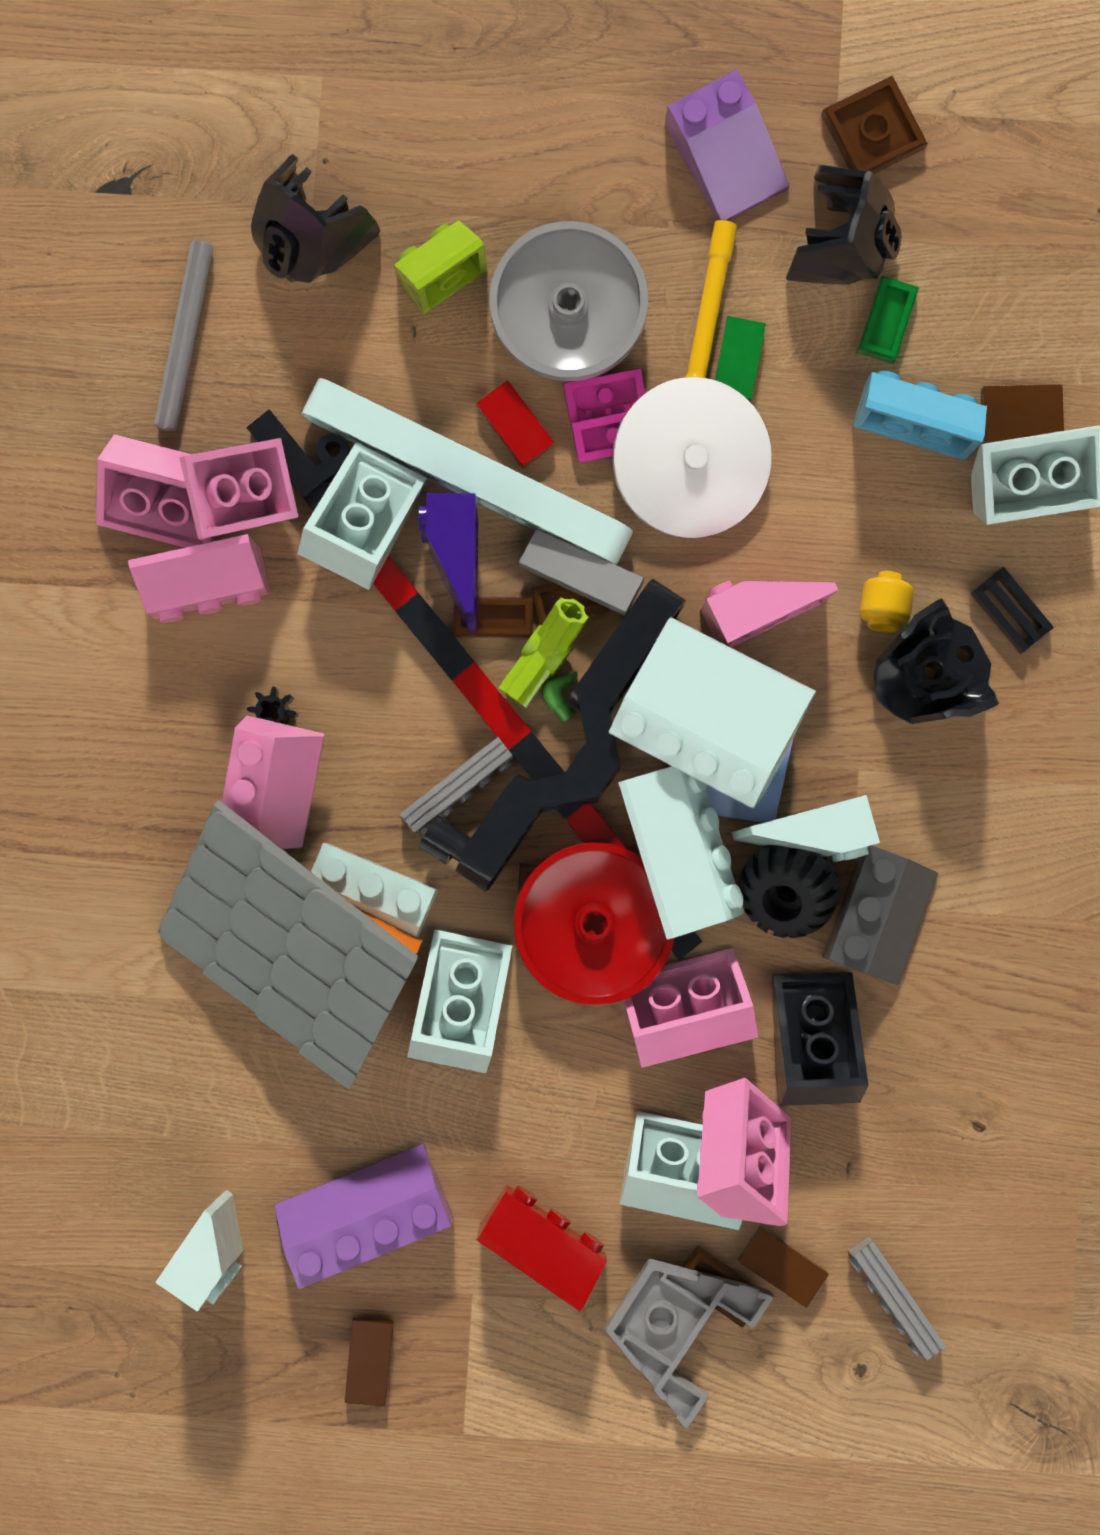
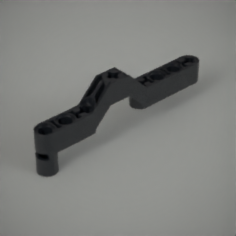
M653 578L635 600L568 698L566 705L581 714L586 743L564 775L529 781L517 773L501 793L471 838L441 817H438L424 834L419 847L445 865L452 858L457 860L459 863L455 871L486 892L498 878L542 813L597 803L620 771L615 736L608 733L612 726L610 714L636 678L670 617L674 619L678 617L686 600Z

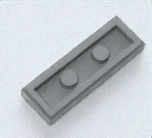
M536 529L519 561V567L624 616L632 606L644 582L643 577L539 529Z

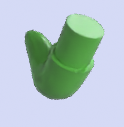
M577 671L551 678L545 682L542 688L544 701L562 723L575 714L566 705L567 699L561 692L576 681Z

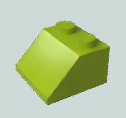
M459 220L450 226L449 224H443L435 229L429 237L430 240L418 248L412 246L406 249L397 258L398 262L394 264L398 280L423 315L487 271L484 243Z

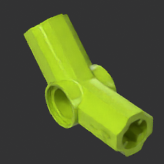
M560 598L551 609L543 624L534 631L521 650L522 656L503 679L498 689L526 709L549 676L556 674L573 650L571 644L588 619L584 606L575 599Z

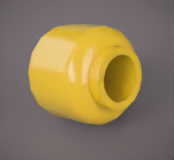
M893 571L879 572L878 577L870 578L863 584L859 616L868 623L867 627L871 630L885 633L899 631V627L906 625L911 618L914 588L910 583L902 580L900 573Z

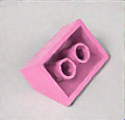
M114 435L97 459L96 525L184 548L213 542L216 537L198 540L179 459L181 456L192 454Z
M248 534L128 560L129 569L146 614L154 619H159L160 623L182 620L184 618L183 613L198 610L201 615L216 613L223 610L222 604L236 601L238 606L256 604L261 602V596L270 594L261 548Z
M246 716L234 730L222 803L281 849L302 848L325 734Z
M733 948L664 965L661 972L647 987L623 1000L641 1068L759 1037L754 1006Z
M746 1078L705 1091L697 1197L721 1217L776 1226L786 1225L788 1220L791 1117Z

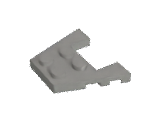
M649 1258L610 1317L605 1331L638 1371L640 1370L653 1385L654 1391L663 1402L666 1401L675 1412L679 1422L688 1429L706 1402L707 1392L677 1374L674 1370L716 1306H720L754 1328L772 1301L773 1293L761 1287Z

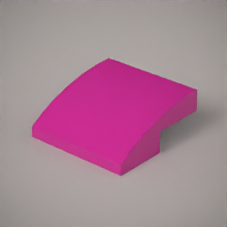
M641 368L601 375L587 380L563 383L579 463L613 456L614 441L621 421L632 405L645 394Z

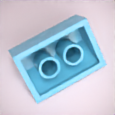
M890 371L872 372L865 382L852 427L965 461L983 442L987 406L977 404V399L966 394L951 396L941 393L937 386L930 383L918 382L914 385L901 381V376Z

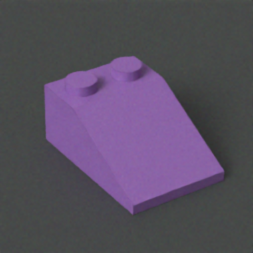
M737 69L667 106L665 127L718 220L729 221L789 189V183L757 104Z

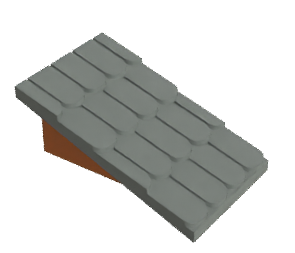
M217 800L213 805L158 930V933L161 934L162 939L168 945L203 969V975L253 1010L260 1021L299 1048V1054L348 1090L352 1086L418 958L416 954L423 941L352 905L220 800Z

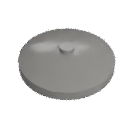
M561 221L546 224L520 237L508 248L499 261L490 286L491 320L503 348L526 370L538 376L556 381L587 380L606 373L622 362L639 340L644 328L648 308V290L645 276L631 250L612 233L583 222Z

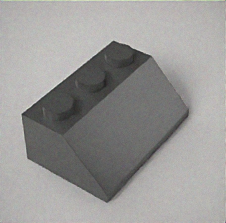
M870 845L867 846L869 854L857 859L822 958L899 985L938 873L910 859Z

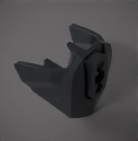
M291 154L264 182L252 217L251 233L253 241L262 253L264 265L273 275L285 278L289 274L296 281L311 283L321 275L336 272L375 239L381 230L376 220L362 205L349 210L348 198L344 195L327 210L316 211L306 202V195L303 190V183L310 176L311 170L306 167L290 182L298 162V157Z
M819 164L814 179L826 184H819L817 191L826 195L827 209L830 211L847 212L851 215L847 223L832 230L806 228L805 234L808 245L797 247L786 279L797 282L850 285L863 279H877L883 270L885 259L895 260L901 246V229L895 218V204L892 195L883 182L871 171Z
M942 598L915 614L907 628L876 659L874 684L877 701L894 716L910 724L942 720L953 716L971 717L999 704L995 692L989 686L991 662L972 627L953 619L947 604ZM958 649H965L968 652L969 659L967 662H961L957 658ZM925 667H935L937 669L933 679L926 676Z

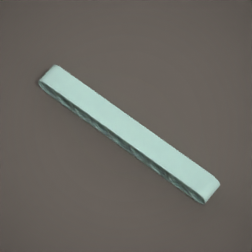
M318 379L301 413L310 422L332 433L339 434L350 442H357L453 492L476 493L478 504L534 531L539 529L615 565L618 564L633 534V530L625 524L326 379Z

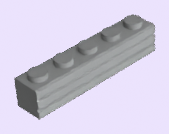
M497 737L400 813V816L415 834L421 832L424 835L434 820L439 816L444 819L454 811L453 805L459 801L463 804L473 796L472 790L478 786L482 789L493 780L491 776L498 770L500 773L507 770L512 765L513 755Z
M868 1236L848 1250L852 1255V1258L849 1259L857 1273L862 1270L867 1277L864 1283L872 1294L877 1291L881 1297L878 1303L887 1315L892 1313L896 1321L893 1322V1325L901 1336L906 1334L911 1340L907 1345L916 1357L921 1355L927 1361L946 1348V1345L872 1239Z

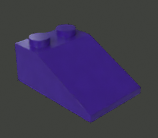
M426 493V507H419L418 515L422 543H428L431 557L468 631L477 632L479 517L476 493Z

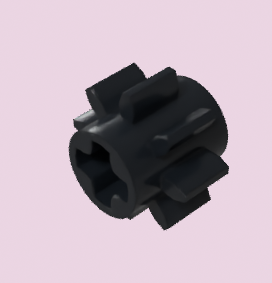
M274 686L271 689L270 695L267 696L255 692L256 698L259 701L255 707H247V711L255 714L257 718L288 725L290 717H299V713L290 710L288 706L292 703L294 697L289 694L280 699L279 690ZM269 704H273L276 707L281 705L277 710L280 717L276 721L270 717L265 719L269 714L266 709Z

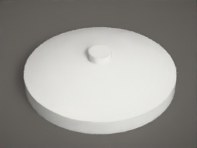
M687 377L671 380L656 386L632 405L618 428L613 446L612 463L619 492L630 510L640 520L653 529L667 535L681 538H699L718 534L733 527L753 510L767 486L772 454L765 424L755 407L742 394L730 386L712 379Z

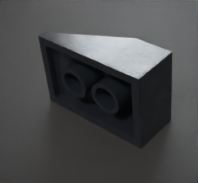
M853 973L773 975L775 1066L780 1106L860 1103L869 1084Z

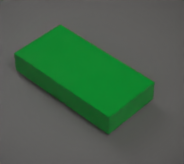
M881 276L856 353L894 365L919 287Z
M727 316L715 381L730 386L750 402L766 323Z

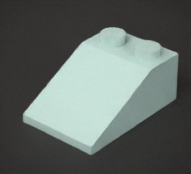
M356 442L306 523L297 554L369 590L395 544L427 478Z
M867 795L731 832L735 841L759 846L777 845L819 853L822 857L832 855L833 863L868 855L867 846L880 843Z
M434 929L408 1058L481 1073L487 1072L495 1041L512 945Z

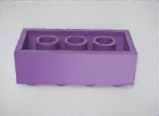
M424 1143L274 1205L283 1251L298 1289H302L451 1227L454 1218Z

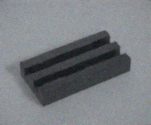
M1004 567L970 593L1020 654L1024 653L1030 646L1054 628ZM998 580L1039 628L1037 631L996 583ZM987 589L992 592L1027 634L1028 638L1026 640H1023L984 593Z

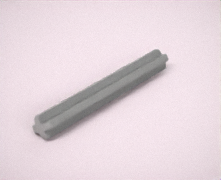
M193 240L189 248L154 421L158 429L167 432H175L178 426L213 253L211 244L206 241Z

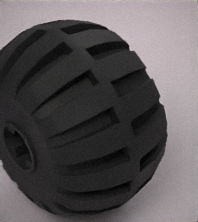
M777 845L763 846L747 860L739 880V888L743 895L742 906L745 908V913L752 922L758 921L757 927L767 933L768 930L774 931L773 936L786 938L787 936L789 938H799L814 933L829 921L839 900V883L834 866L827 857H822L821 854L808 850Z

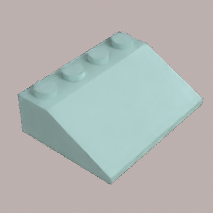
M670 617L626 693L608 733L753 809L764 798L816 691Z

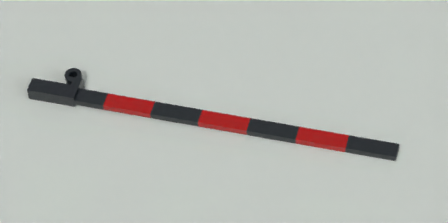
M269 409L246 428L257 442L281 438L291 484L314 511L350 453V448L341 435L335 433L324 435L317 444V454L322 463L316 467ZM339 447L340 452L337 456L331 457L328 453L329 449ZM388 556L373 582V585L532 780L564 775L565 772ZM591 804L557 810L583 843H607L627 849ZM695 931L675 937L671 951L678 960H681L703 941Z

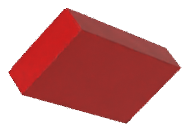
M508 380L476 403L478 409L522 468L554 446V441Z

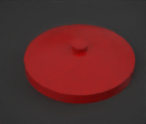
M595 842L582 843L564 848L552 854L541 862L529 875L516 902L514 936L519 954L525 966L543 987L553 994L574 1003L605 1005L622 1001L637 994L647 987L661 972L674 944V938L666 939L642 858L634 852L617 845Z

